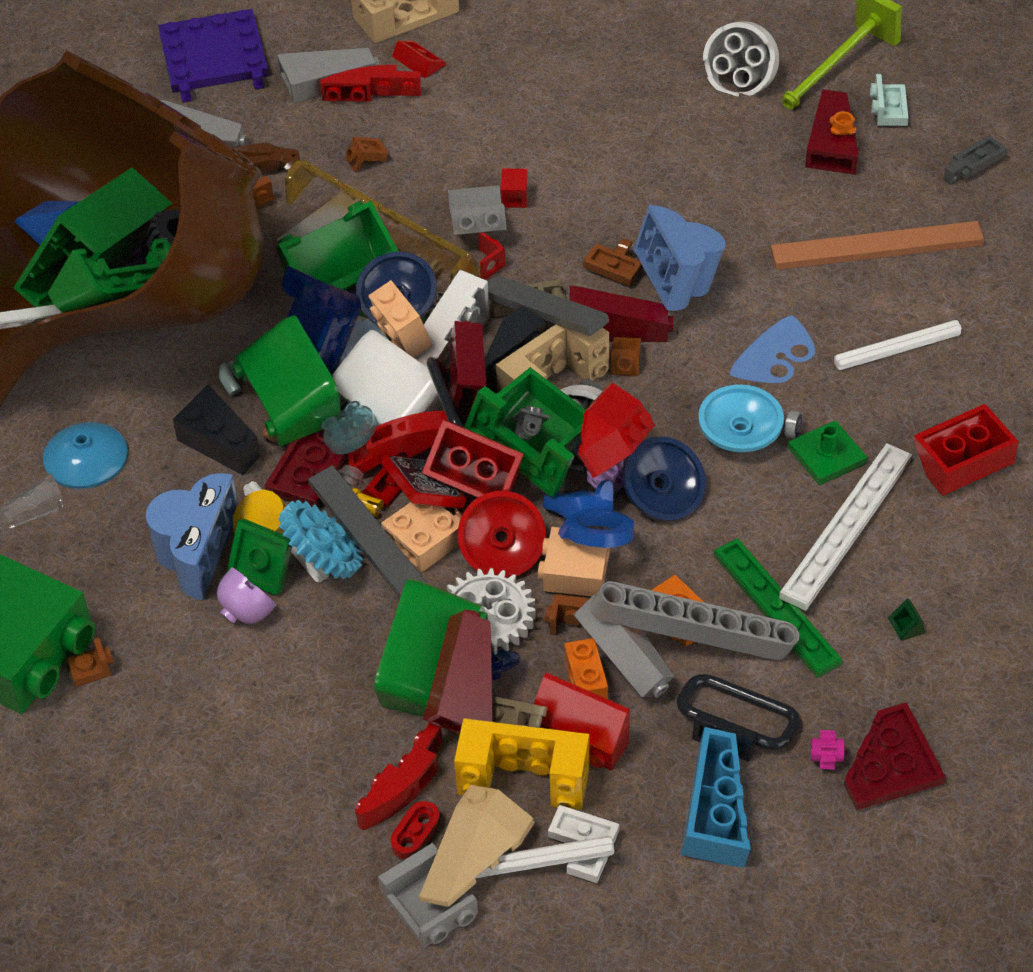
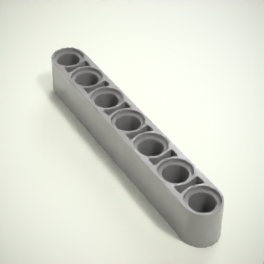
M605 582L590 605L592 614L602 621L773 660L784 659L799 640L797 628L786 621L617 582Z

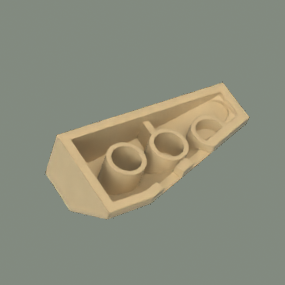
M470 785L455 807L420 892V901L447 907L452 905L476 884V877L487 867L490 869L496 867L499 864L498 858L508 849L514 851L522 844L535 823L534 818L500 790Z

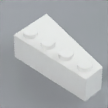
M459 270L424 324L433 346L414 359L427 367V359L429 357H436L446 369L449 367L451 334L454 321L482 323L483 327L490 318L488 281Z

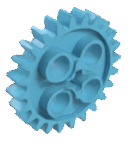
M297 500L296 502L291 501L280 513L278 520L281 522L279 527L285 531L283 536L291 540L288 544L296 547V553L303 555L307 563L310 561L314 563L315 569L322 568L326 575L331 572L334 578L337 579L340 576L342 579H345L346 577L350 578L362 566L363 558L359 556L362 552L356 548V543L350 539L344 528L336 522V518L328 517L325 510L320 512L315 504L311 507L307 501L302 503Z

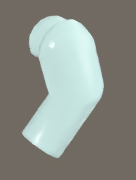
M233 361L227 364L223 363L219 367V379L229 396H234L242 390L234 377Z

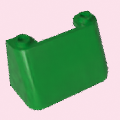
M358 201L347 208L349 212L344 217L307 235L293 237L292 234H289L278 240L279 244L276 247V251L300 312H304L355 287L363 269L375 258L386 253L399 252L372 201L364 204L362 201Z
M167 238L155 239L150 246L152 251L146 257V264L109 269L103 258L93 261L86 257L87 252L85 249L72 250L48 291V295L56 308L65 313L125 298L141 288L153 276L166 258L171 245Z
M295 315L283 319L235 356V362L232 363L234 374L237 379L242 378L244 382H250L267 412L268 421L264 422L266 431L270 438L275 437L279 446L342 422L339 393L335 381Z
M407 579L375 678L374 689L381 706L424 717L450 616L463 610H473L478 612L481 618L488 620V613L485 612L484 606L425 582Z

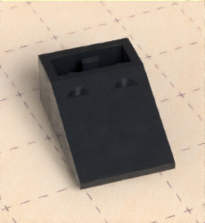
M521 306L502 320L485 357L486 387L495 394H497L496 364L546 331V322L524 306Z

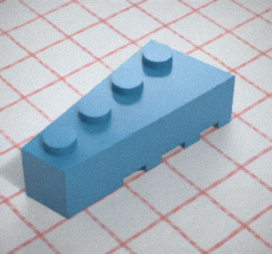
M704 727L698 747L680 855L744 868L751 849L750 841L747 838V818L743 807L744 795L743 786L740 783V764L735 733Z

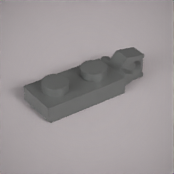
M988 135L955 154L953 160L949 162V166L945 167L943 180L951 185L960 180L961 177L965 179L969 176L971 177L1007 156L1008 149Z

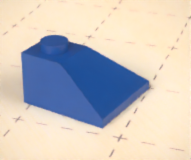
M45 201L18 217L15 223L40 245L57 217L77 204L78 201Z

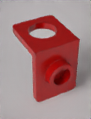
M479 232V250L487 256L480 261L481 279L486 280L506 266L505 248L496 239H492L484 232ZM493 260L495 265L487 271L489 263Z

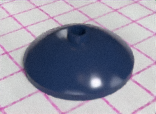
M390 252L375 258L363 269L357 281L356 297L362 312L374 323L377 324L378 321L369 309L373 305L368 295L390 280L419 314L420 318L431 309L437 294V281L432 268L421 257L408 252Z
M663 436L646 439L626 458L623 468V483L629 499L639 511L655 520L676 521L692 513L703 499L706 487L703 466L692 449L679 440ZM654 480L660 483V488L654 485Z

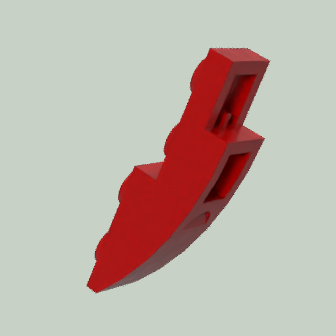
M375 65L355 68L333 74L320 81L322 101L371 102L372 95L421 96L422 93L421 71H397V65Z
M430 411L407 415L366 431V442L348 451L349 470L357 477L381 464L384 454L397 456L404 451L411 458L418 453L426 451L429 447L433 446L442 421L444 419L448 421L445 411Z
M429 722L424 731L420 730L418 732L413 748L409 754L402 756L398 768L387 764L382 773L376 774L371 784V790L356 805L355 814L357 816L358 828L366 830L390 818L407 806L430 783L438 772L437 754L435 753L443 742L440 726Z

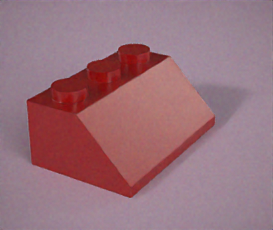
M986 404L933 426L913 437L926 477L942 496L1014 464L1019 443L1016 437Z
M444 419L422 473L476 497L493 491L512 492L524 453Z
M547 672L545 673L534 701V705L548 707L546 717L543 716L541 728L589 734V763L594 767H604L612 771L629 744L630 709Z

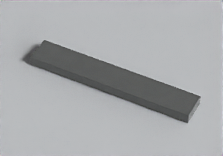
M496 276L488 282L489 300L516 310L524 306L541 319L591 336L609 322L607 313L501 276Z
M333 465L308 479L309 486L399 599L407 579L427 583Z

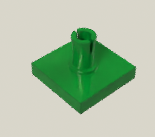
M836 420L788 441V449L819 486L867 464L868 457Z
M243 518L237 522L227 572L233 567L254 586L278 595L283 590L292 546L288 544L291 540L279 532Z

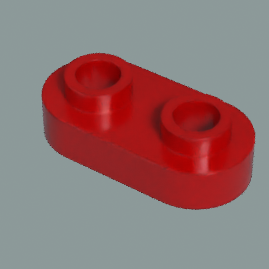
M420 801L413 804L391 835V848L398 858L407 859L422 850L440 825V814L435 804L428 801ZM421 819L429 820V822L425 824H422L419 821ZM405 843H411V844H413V845L410 846V847H403V846H402V845L405 844Z

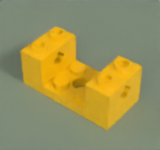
M463 718L454 759L457 795H464L470 785L491 788L494 768L501 767L505 771L524 770L532 771L537 775L550 774L551 807L558 808L559 805L582 811L589 774V734Z

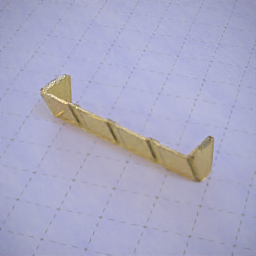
M297 160L287 172L285 191L286 202L290 205L294 203L313 178L318 177L337 188L343 195L352 200L357 199L362 201V203L372 201L376 210L387 220L396 225H403L426 238L430 244L440 250L445 249L461 258L451 271L450 284L459 270L474 276L479 271L478 262L470 253L436 234L432 235L426 228L390 208L387 209L380 202L346 183L343 184L339 179L309 162Z

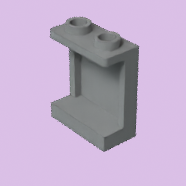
M499 185L448 190L450 218L454 235L506 230L505 206L501 203Z
M433 843L378 876L381 894L423 948L432 943L438 944L442 942L449 932L458 926H467L478 914L477 899L473 894L468 896L464 893L449 907L420 901V892L438 851Z

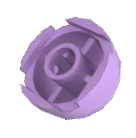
M233 567L224 575L218 585L217 598L223 607L220 613L233 624L237 619L245 624H255L268 616L276 606V603L257 586H254Z

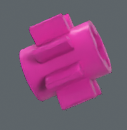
M820 730V738H811V761H818L820 769L835 770V762L844 761V739L836 738L835 730Z

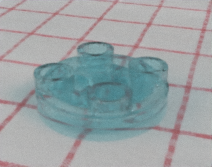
M352 401L340 414L324 420L322 423V428L325 431L324 442L333 453L347 454L353 452L371 439L377 429V417L369 407L361 405L359 401Z

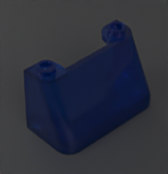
M288 266L283 277L282 289L287 295L294 297L287 318L293 315L298 318L332 376L339 365L361 311V300L357 295Z

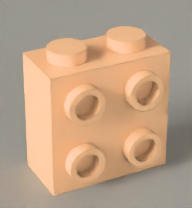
M391 280L368 295L373 305L369 309L378 321L377 326L385 337L387 335L390 336L393 344L413 358L433 346L419 314Z
M410 502L381 523L382 528L420 573L427 570L459 546L458 526L461 518L457 515H452L442 506Z
M551 527L550 537L544 538L542 555L546 556L545 561L539 562L538 579H543V591L583 596L597 594L600 587L605 583L610 548L591 547L575 543L568 538L561 539L558 534L560 528Z

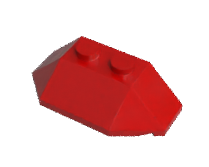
M614 383L609 384L584 412L581 430L582 445H579L578 455L592 478L599 476L635 451L655 426L650 413L646 411L641 401Z

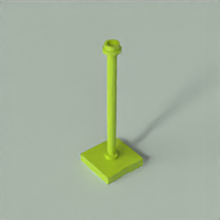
M856 0V27L859 29L793 92L786 91L781 100L782 104L789 110L797 108L800 105V98L868 33L896 46L901 41L902 6L891 0Z

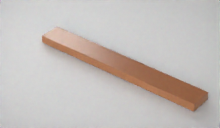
M978 221L775 244L771 245L770 252L775 270L983 246L984 237Z

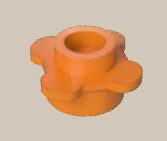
M842 111L830 118V123L832 124L831 132L833 134L846 135L856 132V127L854 126L855 118L851 113Z

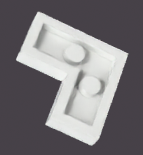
M559 805L548 829V837L564 843L611 836L614 843L619 833V824ZM609 856L569 862L567 874L598 883Z

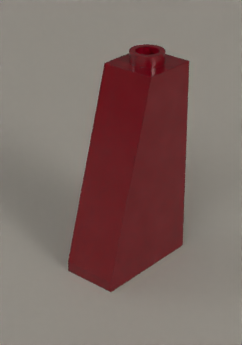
M822 89L807 146L805 168L856 175L859 153L855 133L835 135L831 132L832 124L830 123V118L842 111L851 113L846 92Z
M570 286V301L607 313L609 322L603 328L609 332V342H613L614 337L641 338V342H668V332H673V316H668V310H666L664 304L579 286Z
M454 321L450 349V396L459 418L468 419L478 391L486 386L482 323Z
M463 610L449 618L423 720L459 735L463 718L492 722L491 622L481 618V615L473 610Z

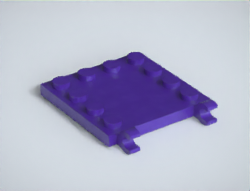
M253 9L238 10L236 12L158 25L172 93L180 92L182 103L192 101L190 90L247 79L253 80L255 90L264 88L262 78L269 76Z

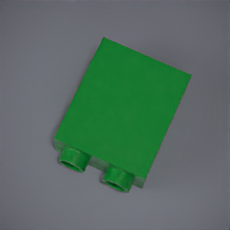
M130 168L57 217L14 286V289L34 307L54 305L48 295V291L72 250L85 249L87 252L86 257L93 261L103 258L109 269L126 267L127 263L133 262L135 256L131 255L132 252L138 247H142L151 218L157 212H162L165 209L169 210L172 203L134 168Z
M0 554V704L23 714L36 697L45 699L52 693L59 680V668L72 653L80 655L86 651L93 640L95 624L91 621L82 591Z

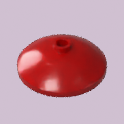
M493 491L475 499L464 511L458 526V544L467 563L476 571L481 569L484 575H488L490 568H493L494 575L497 576L504 570L505 578L507 579L512 575L519 576L525 573L538 561L542 554L544 538H546L544 520L536 506L522 495L510 491ZM504 532L507 535L506 541H497L496 534Z

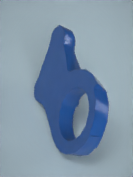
M608 479L602 480L595 492L584 489L568 493L558 492L553 497H550L548 494L544 496L543 507L545 509L555 511L566 517L558 532L561 539L568 538L578 544L603 548L623 546L634 539V521L630 517L614 511L613 483ZM587 526H603L612 529H590Z

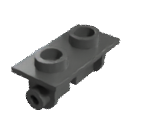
M526 406L525 409L521 408L511 417L512 421L517 422L515 434L525 442L529 441L532 436L539 432L541 425L549 419L550 415L542 414L543 410L537 407Z

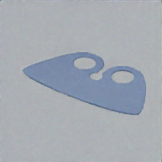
M788 316L766 330L741 354L732 366L730 375L756 382H786L793 376L794 368L786 360L776 358V354L782 352L786 355V358L795 362L808 361L815 354L814 343L803 325L794 316ZM795 345H804L808 348V354L805 357H796L791 353V348ZM779 364L785 366L788 373L784 377H775L771 374L770 369L772 366Z

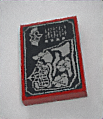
M383 455L381 464L412 503L464 508L467 499L458 488L422 473L427 459Z

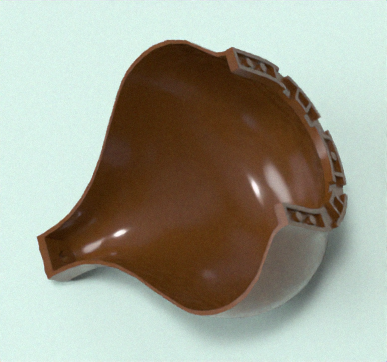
M67 50L54 67L19 81L0 97V312L34 308L30 302L14 289V286L40 245L15 223V220L45 201L80 202L125 171L134 168L172 203L169 208L170 211L173 209L180 210L177 233L166 258L158 270L141 288L129 296L105 304L57 314L33 325L0 329V408L21 376L38 359L59 346L80 338L110 332L158 329L204 323L225 314L235 307L251 289L262 263L264 236L252 193L256 182L262 174L261 170L255 166L253 167L254 163L214 134L204 131L199 124L148 93L144 94L133 87L131 83Z

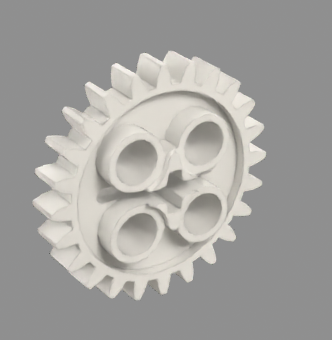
M490 568L488 575H484L482 570L478 569L477 576L473 577L469 572H466L467 580L464 581L457 577L456 586H447L448 592L484 606L485 612L488 613V621L491 622V650L494 654H497L498 647L500 646L504 650L509 651L510 642L518 646L519 636L527 638L528 629H533V620L536 619L535 598H532L531 589H525L524 581L516 583V575H512L507 579L505 578L504 570L497 576L494 575L493 568Z

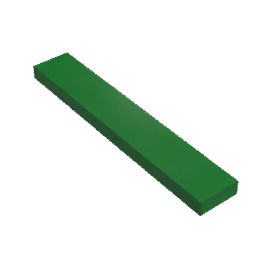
M739 538L714 550V557L765 617L789 622L797 628L799 640L792 649L816 678L842 665V658L801 610L779 599L782 588Z

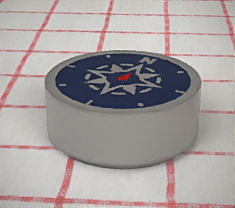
M791 410L788 413L784 425V435L786 438L795 439L799 437L803 424L802 412Z

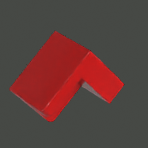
M502 168L500 194L501 203L504 204L505 208H527V169Z

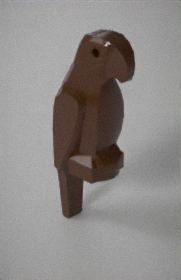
M270 143L233 147L254 163L253 167L259 168L262 173L272 172L279 167H284L286 172H292L301 166L299 152L295 149L282 148Z

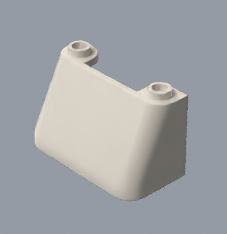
M370 330L360 338L332 374L339 393L340 407L347 402L377 425L411 414L444 411L428 368L375 330Z

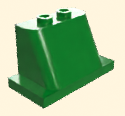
M529 367L497 394L486 386L480 389L464 428L524 453L519 472L550 497H553L559 492L575 455L571 452L582 440L581 430L586 409ZM526 406L537 407L543 410L542 414L550 415V417L541 425L539 432L532 436L529 441L525 442L515 434L517 422L512 421L511 417L521 408L525 409Z

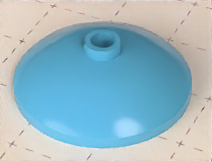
M730 385L713 391L704 399L699 409L698 422L704 436L714 445L733 452H751L765 448L777 439L783 428L784 414L779 402L765 390L750 385Z

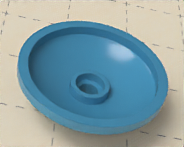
M99 422L77 423L61 430L48 442L43 453L44 468L53 481L64 487L87 489L100 486L113 479L124 467L128 456L127 444L123 435L107 424Z

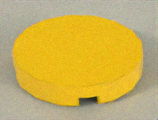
M263 489L250 493L236 507L233 515L234 531L236 532L237 522L244 518L282 534L284 530L279 527L281 522L278 518L286 504L273 491Z

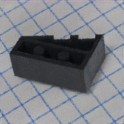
M209 384L173 418L177 441L241 475H244L260 458L257 436Z

